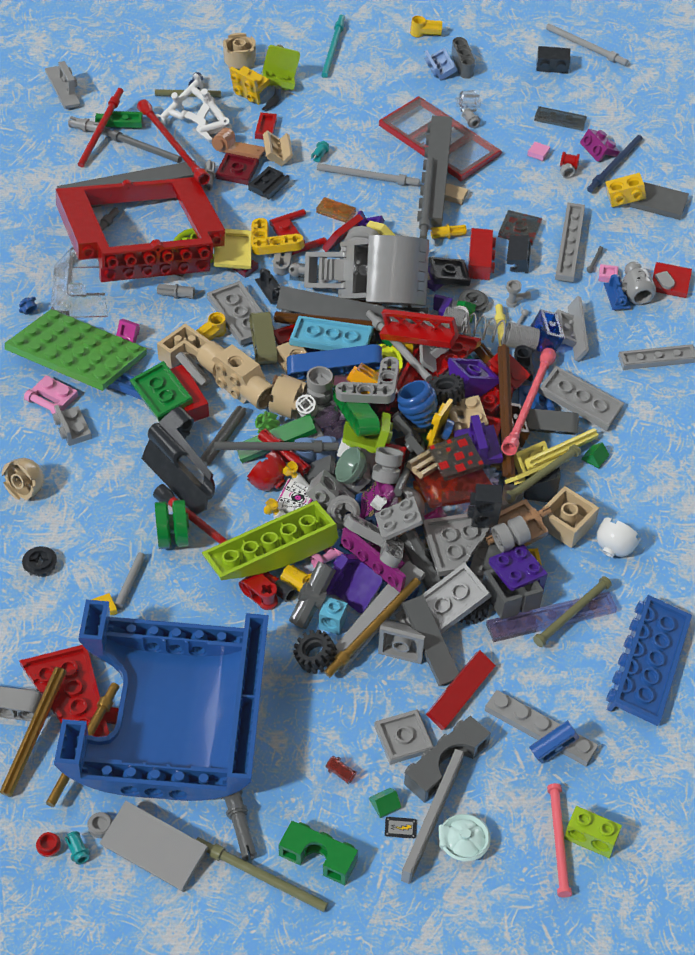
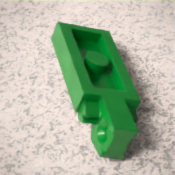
M113 111L105 127L142 128L143 113ZM96 113L95 122L99 123L104 114Z

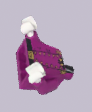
M371 478L372 485L362 493L361 514L359 517L366 519L384 508L399 503L398 497L393 492L395 489L393 484L377 482Z

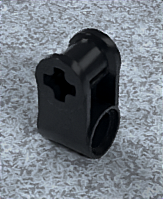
M519 345L515 348L514 358L530 374L527 380L532 382L534 374L532 350L526 345Z

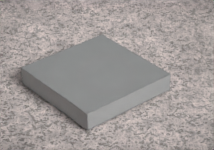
M418 709L374 722L375 730L390 765L421 756L427 749L434 748Z

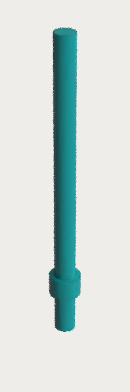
M339 15L338 21L335 23L334 35L321 74L323 78L328 77L340 33L344 29V15Z

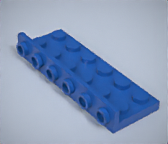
M647 595L644 601H639L634 612L637 613V616L633 618L629 626L631 634L627 636L623 647L626 650L618 660L620 669L613 676L612 683L615 684L610 689L606 701L609 702L607 710L610 712L614 707H618L658 726L662 720L692 615Z

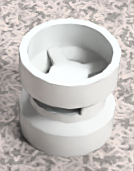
M302 395L297 399L296 408L301 417L308 414L311 417L317 415L318 406L311 395Z

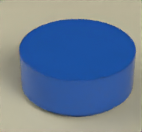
M446 419L439 438L449 439L455 424L454 421Z

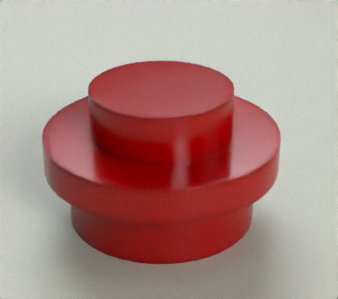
M51 832L43 833L36 842L37 852L44 857L54 856L61 848L60 838Z

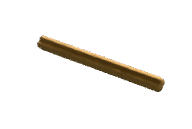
M60 667L54 668L1 787L0 793L5 796L11 797L66 675V670Z

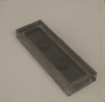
M538 106L534 121L581 131L584 130L587 116L541 106Z

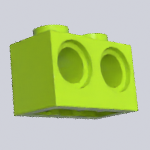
M576 806L568 823L564 839L610 858L622 825Z

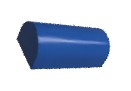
M567 720L533 743L529 748L536 759L543 764L578 740L579 735Z

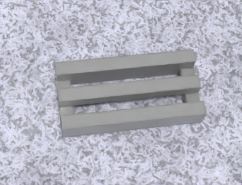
M179 352L175 356L200 386H207L211 382V379L188 352Z

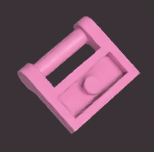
M47 375L24 394V400L34 402L50 410L51 414L55 413V405H58L60 410L63 411L78 397L77 390Z

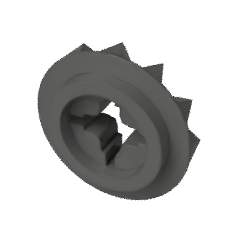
M474 289L463 291L458 300L467 302L477 300L473 304H476L475 311L478 313L486 310L489 302L488 297L483 292Z

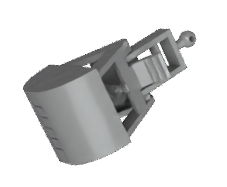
M369 235V239L340 242L341 252H306L305 267L297 263L291 264L289 267V274L293 277L305 274L304 288L338 289V297L366 300V302L399 306H426L428 239L409 236ZM319 258V282L317 283V261ZM326 280H338L341 283H326Z

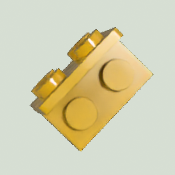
M243 66L240 70L231 67L229 71L234 92L239 96L247 98L248 101L259 105L261 103L259 94L270 84L269 79L246 66Z

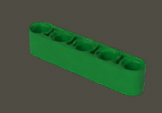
M335 385L333 387L334 401L358 437L378 435L380 433V422L368 403L339 401L336 398Z

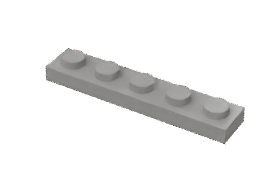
M498 690L495 691L485 706V711L537 740L561 725ZM579 735L578 740L560 751V753L587 767L598 748V744Z

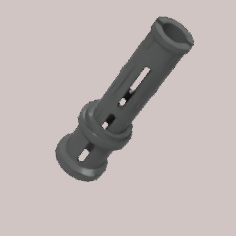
M240 790L229 796L222 797V799L226 801L228 809L226 815L233 822L242 859L249 861L248 851L251 860L257 857V852L246 819L248 809L243 804L241 797L243 791Z

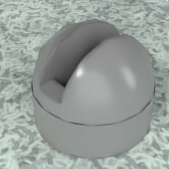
M566 163L561 166L560 172L565 179H569L574 176L575 168L573 165Z

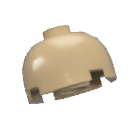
M18 458L3 466L2 476L5 475L6 480L3 484L9 494L15 499L19 500L21 497L24 500H28L41 490L44 483V475L39 465L33 460Z

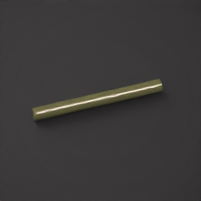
M155 89V96H171L174 92L180 96L185 90ZM208 90L212 97H221V91ZM191 93L188 97H197V96H195L193 93Z

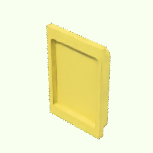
M225 229V246L214 247V266L251 269V231Z

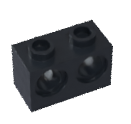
M476 484L475 492L470 493V505H468L467 517L471 518V527L492 528L498 525L502 506V485Z

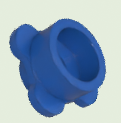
M24 298L19 304V312H24L25 315L34 312L37 309L36 298Z

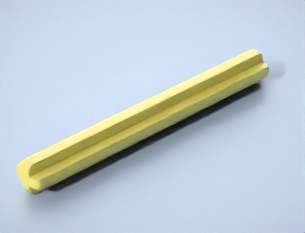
M593 428L529 457L524 462L526 468L532 469L563 455L573 444L580 447L597 439L599 434Z

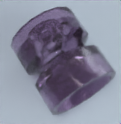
M335 404L326 407L314 416L313 420L317 426L324 429L322 432L324 436H332L336 440L343 436L346 421L345 419H340L341 413Z

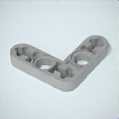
M385 357L381 360L377 383H338L335 387L336 398L342 402L377 404L393 402L399 375L398 359L395 357ZM387 378L393 379L392 381H389V382L383 381L384 379H387ZM363 391H369V392H370L369 394H365V395H364V394H361V392H363Z
M349 514L344 522V526L381 546L380 560L387 566L397 568L403 558L404 542L396 536L383 540L379 527L357 515Z

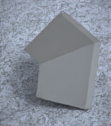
M385 620L380 626L378 654L422 664L425 636L408 625Z

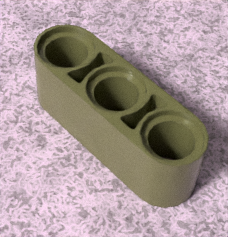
M270 312L250 313L249 322L255 361L260 365L277 364V349Z

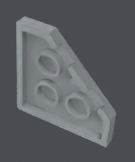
M467 513L423 520L422 527L438 577L449 575L464 562L467 564L489 534L490 528L471 527V518L467 517Z

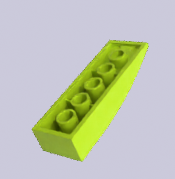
M315 500L202 552V555L220 580L257 575L301 561L333 546L338 539L337 525Z

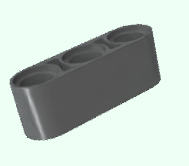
M456 37L452 41V58L459 75L462 78H471L474 75L475 59L467 40L463 37Z
M530 409L526 422L529 431L576 435L578 434L579 414Z

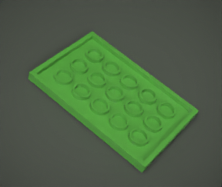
M50 309L5 342V350L101 391L105 390L147 354V348L53 309Z

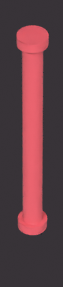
M553 783L547 786V791L551 797L559 881L557 895L565 898L572 896V888L569 887L560 801L562 787L560 784Z

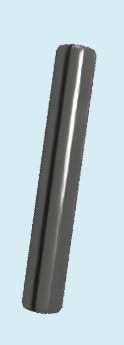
M237 406L200 457L206 466L212 463L220 451L214 450V442H227L246 415L244 407Z

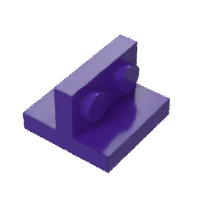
M479 415L470 417V427L468 429L453 431L457 452L462 451L465 458L460 459V464L463 463L465 468L502 463L503 456L494 425L485 426L484 422L481 423ZM465 438L468 445L459 447L457 441ZM473 452L474 455L469 456L468 453ZM472 460L473 463L468 464L467 461ZM482 460L484 464L479 465L478 461Z

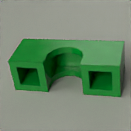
M291 821L278 845L279 856L300 866L307 855L312 853L321 854L326 859L323 864V876L344 886L358 861V850L352 844L339 842L333 839L331 835L312 830L310 826L302 822Z

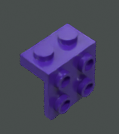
M524 544L489 558V565L509 590H517L535 581H538L544 590L548 573Z
M341 554L333 563V568L336 572L326 590L327 595H336L358 613H363L384 583V579L379 574H376L366 563L360 561L354 554Z

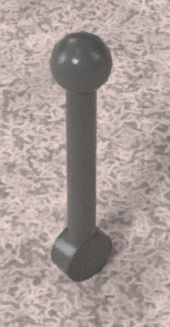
M599 246L591 265L587 267L588 273L594 271L593 267L603 251L602 246Z

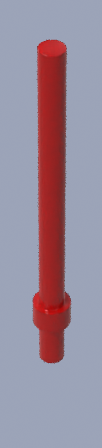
M118 88L114 96L110 98L108 107L78 162L79 167L85 166L114 109L118 107L124 92L122 88Z

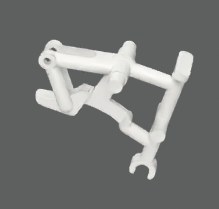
M195 73L193 75L195 80L180 96L176 92L172 93L171 97L174 102L161 115L156 114V116L164 126L166 125L165 120L169 115L180 120L184 118L192 120L198 124L196 128L197 133L207 142L212 143L213 138L210 135L218 133L221 129L227 127L232 130V125L229 118L225 117L217 107L215 99L208 90L202 89L204 85L201 78ZM191 93L203 101V105L197 115L184 110L182 104ZM210 112L219 121L208 124L205 117Z

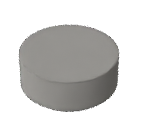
M104 812L93 814L87 824L89 833L95 838H103L112 823L111 817Z

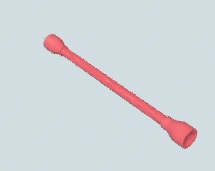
M545 348L542 351L539 370L512 432L502 442L501 450L506 455H514L519 448V434L549 366L553 365L557 356L552 348Z

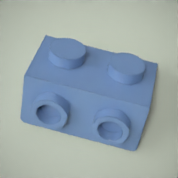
M445 48L431 56L427 50L424 51L427 56L424 58L427 65L430 67L434 77L438 75L440 81L458 71Z

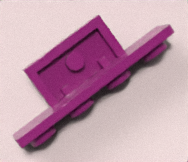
M346 527L343 528L341 544L357 556L360 561L372 568L376 574H379L391 587L401 592L405 586L406 575L400 569L405 563L401 560L397 568L387 566L380 560L381 546L371 541L366 543L356 533Z

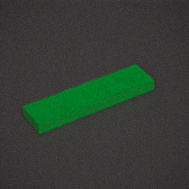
M308 414L269 430V432L275 437L281 438L284 442H295L296 439L317 433L311 415ZM257 435V436L252 437V438H250V439H248V440H245V441H243V442H261V441L258 439V435ZM237 450L242 463L271 452L270 450Z

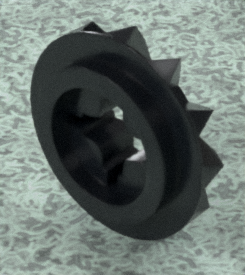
M44 546L28 550L22 558L24 571H27L30 576L36 574L40 577L44 573L48 575L50 570H55L57 563L55 552ZM40 557H41V559L43 560V562L41 563L40 566H38L37 563H38V560H39Z

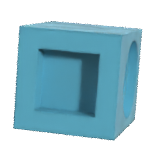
M326 597L319 613V629L340 635L347 619L348 603Z

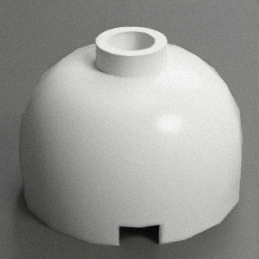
M604 518L597 531V541L603 549L602 552L611 558L614 556L624 557L631 554L641 538H636L638 533L620 521H617L615 524L610 522L612 518Z

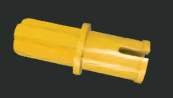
M447 224L442 227L430 228L432 230L430 231L432 239L441 237L450 239L451 236H462L467 233L466 225L449 226Z

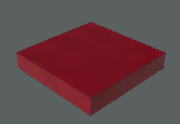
M226 153L215 173V179L248 185L259 165V159Z

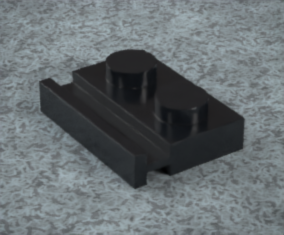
M268 166L248 184V190L262 197L266 196L269 200L289 182V175L285 176L283 172Z

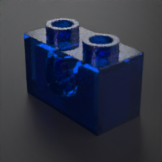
M540 309L530 327L540 330L537 351L542 352L545 348H552L556 352L565 339L558 314Z

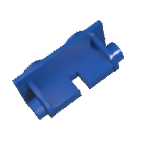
M617 274L611 275L609 282L604 283L612 310L631 309L626 292L622 290L620 276Z

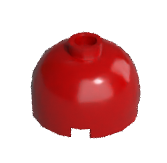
M274 450L266 455L268 459H265L263 462L259 461L247 476V480L258 490L270 491L273 488L278 490L286 482L284 479L285 475L283 474V468L287 466L286 462Z

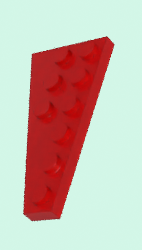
M459 334L453 347L445 354L436 358L437 370L432 373L428 368L426 369L432 376V380L434 376L439 377V374L444 375L449 370V358H467L481 345V338ZM417 344L412 355L420 362V344ZM407 362L397 382L398 392L410 382L417 380L425 381L409 362ZM397 398L392 405L394 408H398Z

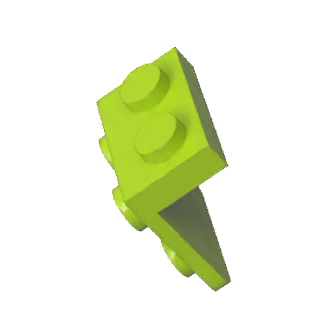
M274 45L268 46L261 75L269 79L270 84L268 86H281L283 90H294L295 74L300 59V52Z
M382 413L380 433L378 435L358 437L346 421L342 442L350 447H360L370 453H376L378 447H385V444H389L393 433V422H390L391 414Z

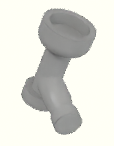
M518 280L507 282L506 289L509 292V298L506 300V305L510 308L516 307L517 301L531 298L530 291L519 293L522 284Z

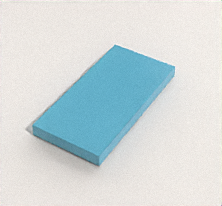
M298 316L289 339V345L319 350L369 345L374 327Z

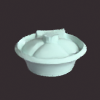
M457 814L448 818L443 825H439V847L454 859L460 861L476 860L482 857L490 846L491 836L489 829L476 816Z

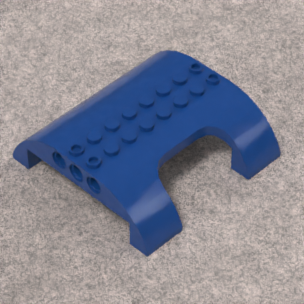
M86 599L79 642L90 653L113 666L123 679L117 723L109 735L95 737L88 735L87 721L62 719L54 765L66 776L82 785L123 796L202 801L229 796L245 788L251 783L269 615L246 613L244 628L110 617L109 601Z

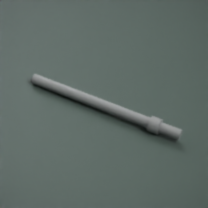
M547 24L546 26L547 30L603 55L609 61L618 62L624 66H627L629 60L619 56L614 51L610 52L554 25Z
M320 163L317 165V170L397 182L398 185L410 184L419 186L420 179L407 177V175L403 174L398 176Z
M368 310L366 316L372 321L374 328L381 331L385 325L384 320L378 317L372 310ZM390 341L425 381L429 382L430 379L432 380L430 373L401 342Z

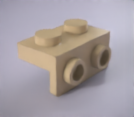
M267 130L263 134L266 157L282 167L293 156L290 135L286 133L283 137L278 138Z

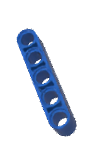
M371 344L290 355L286 358L287 375L300 380L307 379L308 371L317 366L328 368L333 376L350 374L353 367H358L361 363L373 370H379L381 360L383 359L382 347Z

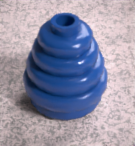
M423 380L413 381L403 386L397 394L399 411L419 428L429 429L434 425L431 422L435 413L438 412L435 389L427 381Z

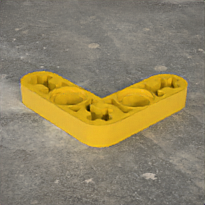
M257 218L251 223L252 252L256 255L298 251L305 246L304 238L301 234L269 237L268 222L265 218Z

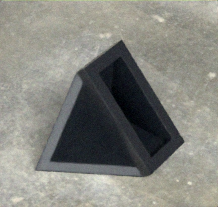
M558 467L524 492V498L548 503L558 492L561 478L560 468Z

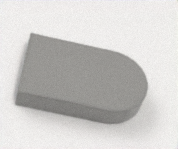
M667 271L655 274V278L663 288L672 289L675 282Z

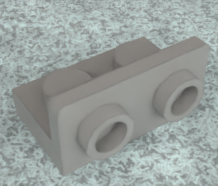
M58 405L54 406L55 413L52 416L55 425H60L59 433L62 440L66 439L68 445L71 446L92 439L91 432L79 406L63 411L60 410Z

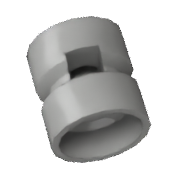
M322 366L313 367L308 371L306 394L311 395L315 399L316 404H325L332 398V372Z
M378 447L375 454V462L377 464L373 466L372 479L381 483L396 484L399 480L400 469L398 467L402 464L403 452L395 448Z
M521 516L508 520L507 525L501 523L491 528L493 539L498 549L503 553L513 549L515 543L521 546L531 541L530 530Z

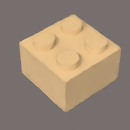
M564 486L543 507L549 506L552 514L542 518V521L550 535L572 548L596 523L599 507Z

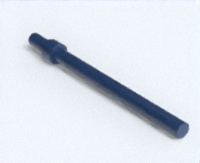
M637 135L601 174L593 178L592 183L587 187L588 192L592 193L605 182V178L642 141L641 135Z

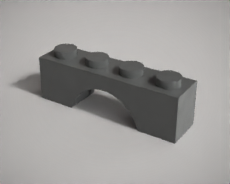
M469 716L464 721L460 720L450 734H444L433 749H427L416 764L411 763L404 772V785L425 803L437 792L441 783L440 764L447 758L452 757L455 749L463 751L466 757L475 758L489 745L491 733L472 716Z

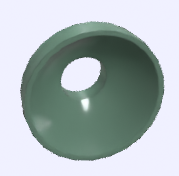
M350 447L343 452L335 468V477L339 482L351 484L362 478L367 470L364 452L357 447Z

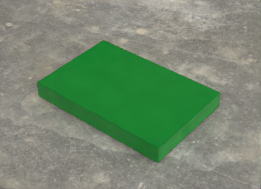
M164 361L130 379L133 388L159 422L177 407L185 408L193 403L190 394Z

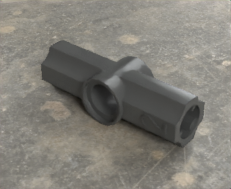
M415 529L401 535L399 539L404 542L403 549L409 558L408 561L425 572L422 582L426 589L429 590L443 579L442 576L438 577L430 550L425 548Z
M318 561L309 581L304 583L299 592L298 602L289 618L291 623L300 628L307 629L316 609L322 606L326 598V590L336 572L334 568Z

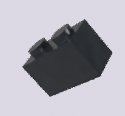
M538 46L536 71L569 73L570 48Z

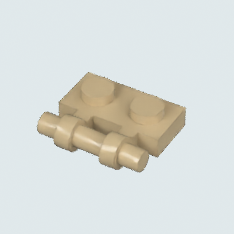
M479 395L462 399L459 406L452 404L448 417L455 423L453 430L468 429L470 427V417L473 415H479L481 423L484 422L485 426H489ZM463 415L464 419H460L458 416Z

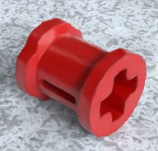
M563 152L560 167L563 164L569 163L577 170L580 154L571 155Z

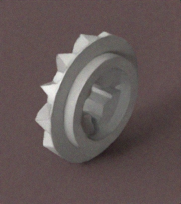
M347 495L335 496L329 502L326 510L327 514L336 523L338 529L345 528L344 522L350 514H344L343 518H341V515L335 512L341 510L342 506L351 514L360 516V508L357 501Z

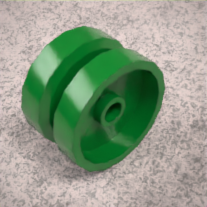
M185 500L173 501V514H169L166 501L155 502L159 549L171 547L172 534H175V542L178 547L189 546L188 533H190L188 513H186Z

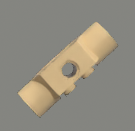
M209 341L201 347L197 354V362L213 374L220 388H224L234 399H238L243 404L248 401L259 410L269 406V401H273L271 392L274 386L265 379L260 364L233 344L224 349L215 341Z

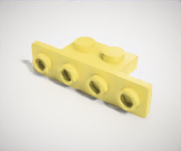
M545 440L514 454V465L518 474L504 481L506 484L513 482L514 485L526 481V476L530 478L558 457L535 468L527 469L524 463L525 459L548 449Z

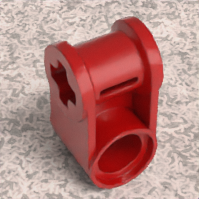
M263 573L247 576L239 582L241 591L262 609L272 610L278 605L277 587Z

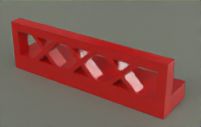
M383 309L381 312L385 323L379 333L382 340L451 349L459 337L455 317ZM390 317H394L399 322L391 321ZM406 319H411L416 324H411ZM423 321H429L434 326H428ZM441 323L449 324L450 329L444 327Z

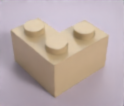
M185 323L157 343L158 359L161 362L164 361L169 368H174L180 364V361L175 356L179 352H188L201 368L203 366L197 362V354L201 347L209 342V340Z

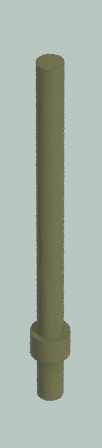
M197 837V841L208 846L207 853L210 854L209 857L217 861L222 860L322 912H325L328 903L225 851V847L217 843L213 845Z

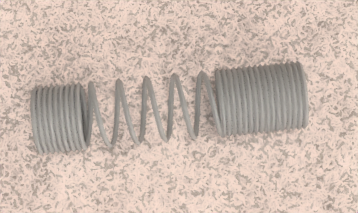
M451 307L445 309L443 316L455 317L458 333L462 329L466 315L463 335L466 333L472 315H475V328L472 337H475L478 323L484 317L485 329L482 340H484L486 329L493 319L495 326L491 340L492 343L494 342L499 324L503 322L504 334L501 345L504 343L512 348L526 345L530 347L532 353L538 346L540 330L537 328L509 322L506 327L504 320H501L496 326L495 318H491L487 323L485 315L481 316L477 321L475 313H472L468 318L465 310Z

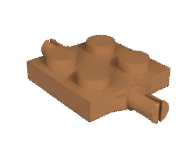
M524 499L500 511L498 524L505 523L507 525L508 520L517 516L523 517L531 534V541L524 544L526 547L548 535V530L543 524L542 518L552 514V510L549 506H546L537 511L529 504L527 499ZM492 535L485 537V541L489 546L495 543Z

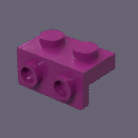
M588 129L580 144L597 162H601L605 155L618 156L620 151L616 148V143L609 140L604 131Z

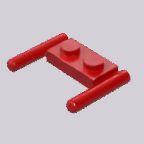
M301 209L270 219V226H273V230L278 236L300 234L291 220L305 216L306 210ZM323 237L305 243L304 240V248L292 251V255L322 246L327 239Z

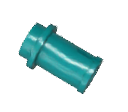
M325 141L318 142L315 151L311 154V159L315 162H320L324 154L329 152V144Z
M73 831L67 834L68 837H65V841L72 854L71 860L78 865L87 862L90 858V850L85 848L80 833Z

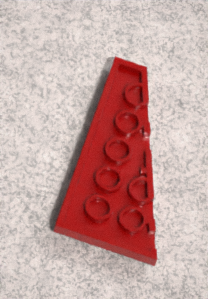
M83 645L19 660L20 666L41 695H43L54 668L60 667L66 670V675L51 710L61 724L62 719L87 721V726L89 725L98 708L97 703L100 700V695L89 652ZM105 715L93 735L95 737L109 735Z

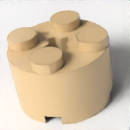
M233 33L228 35V39L223 40L224 62L228 65L229 69L231 67L241 69L243 66L247 68L254 67L256 61V42L252 36L249 38L245 33Z
M281 374L277 378L271 392L273 402L269 401V411L291 419H298L300 414L296 408V401L300 396L306 395L307 383L303 380Z

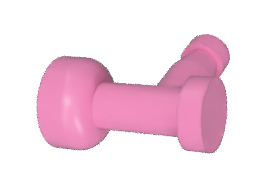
M329 547L323 550L326 554L322 556L314 554L310 557V560L315 568L318 561L327 563L343 553L334 547Z

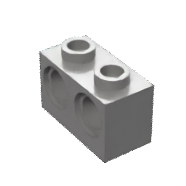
M325 469L311 480L306 492L325 511L328 508L329 502L335 496L347 495L353 499L355 498L354 494ZM342 506L341 510L335 512L342 517L348 510H345L344 506Z

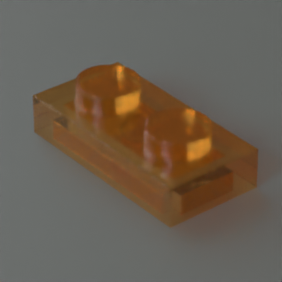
M324 197L316 207V213L346 223L356 214V208Z

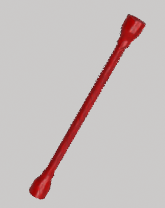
M146 99L140 100L137 104L139 112L150 118L192 169L198 184H208L211 179L209 173L196 165L154 114L149 101Z

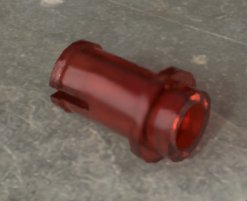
M332 756L325 766L328 772H333L347 784L351 783L357 772L340 761L341 758L339 756L337 758Z

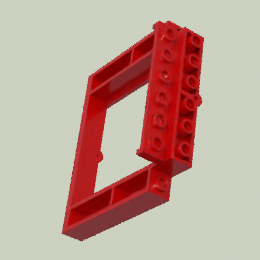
M194 177L131 182L127 179L117 184L56 188V206L78 260L98 259L100 282L210 271L211 259H213V247L225 246V228L201 185L198 184ZM177 198L198 238L166 242L154 239L151 243L109 247L91 205Z

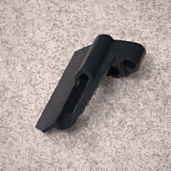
M177 407L159 423H154L149 428V441L141 459L180 500H185V505L197 515L207 510L208 500L215 493V483L212 472L185 440L190 435L194 419L183 407ZM183 455L187 456L203 473V484L179 460Z

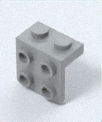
M414 496L375 513L383 540L391 539L422 525L423 520H425Z

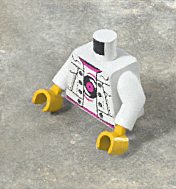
M290 461L283 468V474L285 476H292V479L289 478L278 500L270 498L265 502L267 506L264 507V513L267 515L273 513L274 519L313 502L306 494L309 483L300 473H296L298 466L294 461Z

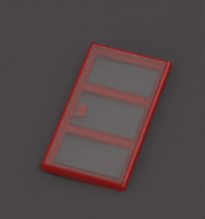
M418 96L380 119L379 126L424 156L425 147L429 146L426 145V135H430V133H427L428 122L431 123L432 116L448 115ZM452 118L448 173L459 181H463L499 157L502 151Z

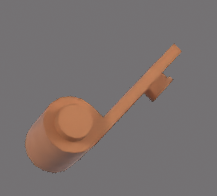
M230 128L221 129L212 139V146L219 152L258 159L265 153V147L235 142V133Z

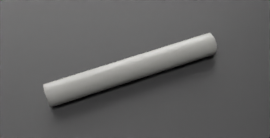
M139 552L116 599V608H123L146 557L144 553Z

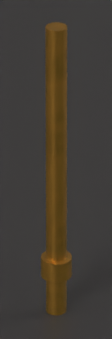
M414 577L344 651H340L334 657L335 660L324 673L331 678L341 666L344 667L358 648L405 601L421 582Z
M112 682L106 694L97 703L98 708L87 726L88 735H94L105 713L110 711L113 705L112 700L120 687L118 684ZM64 773L59 777L46 801V804L50 807H55L70 779Z

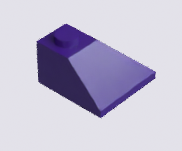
M448 359L449 375L454 373L463 379L465 398L478 395L481 397L499 384V377L480 359Z

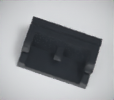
M509 236L506 261L507 264L518 265V267H510V271L528 273L531 254L530 236Z

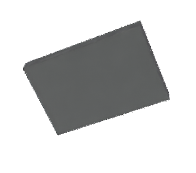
M644 182L646 199L629 203L631 208L680 220L689 193Z

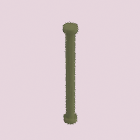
M575 444L570 446L569 450L513 490L506 491L503 494L504 499L510 504L513 503L517 496L571 458L578 457L581 454L580 448Z
M602 576L599 579V583L541 634H536L533 637L535 644L539 647L546 645V641L604 589H609L612 586L611 581L607 577Z

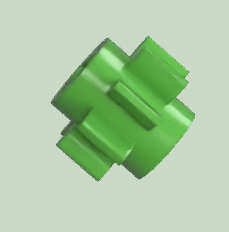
M264 411V414H259L255 420V426L259 428L257 433H260L265 428L269 431L279 427L280 421L276 419L278 415Z

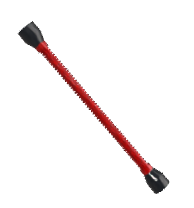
M164 484L157 486L153 492L155 499L159 502L166 501L170 507H172L174 500H178L172 490ZM185 507L188 518L192 523L219 544L227 541L224 536ZM269 572L263 573L266 578L276 585V594L281 599L288 602L294 597L297 590L288 581L280 580Z

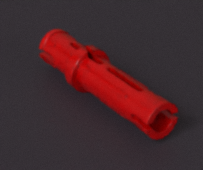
M266 428L258 435V439L261 442H284L281 438L271 434ZM276 450L286 463L294 461L298 466L297 472L302 476L310 470L311 466L292 450Z

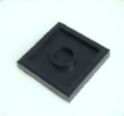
M429 257L428 265L434 284L470 286L471 279L464 259Z

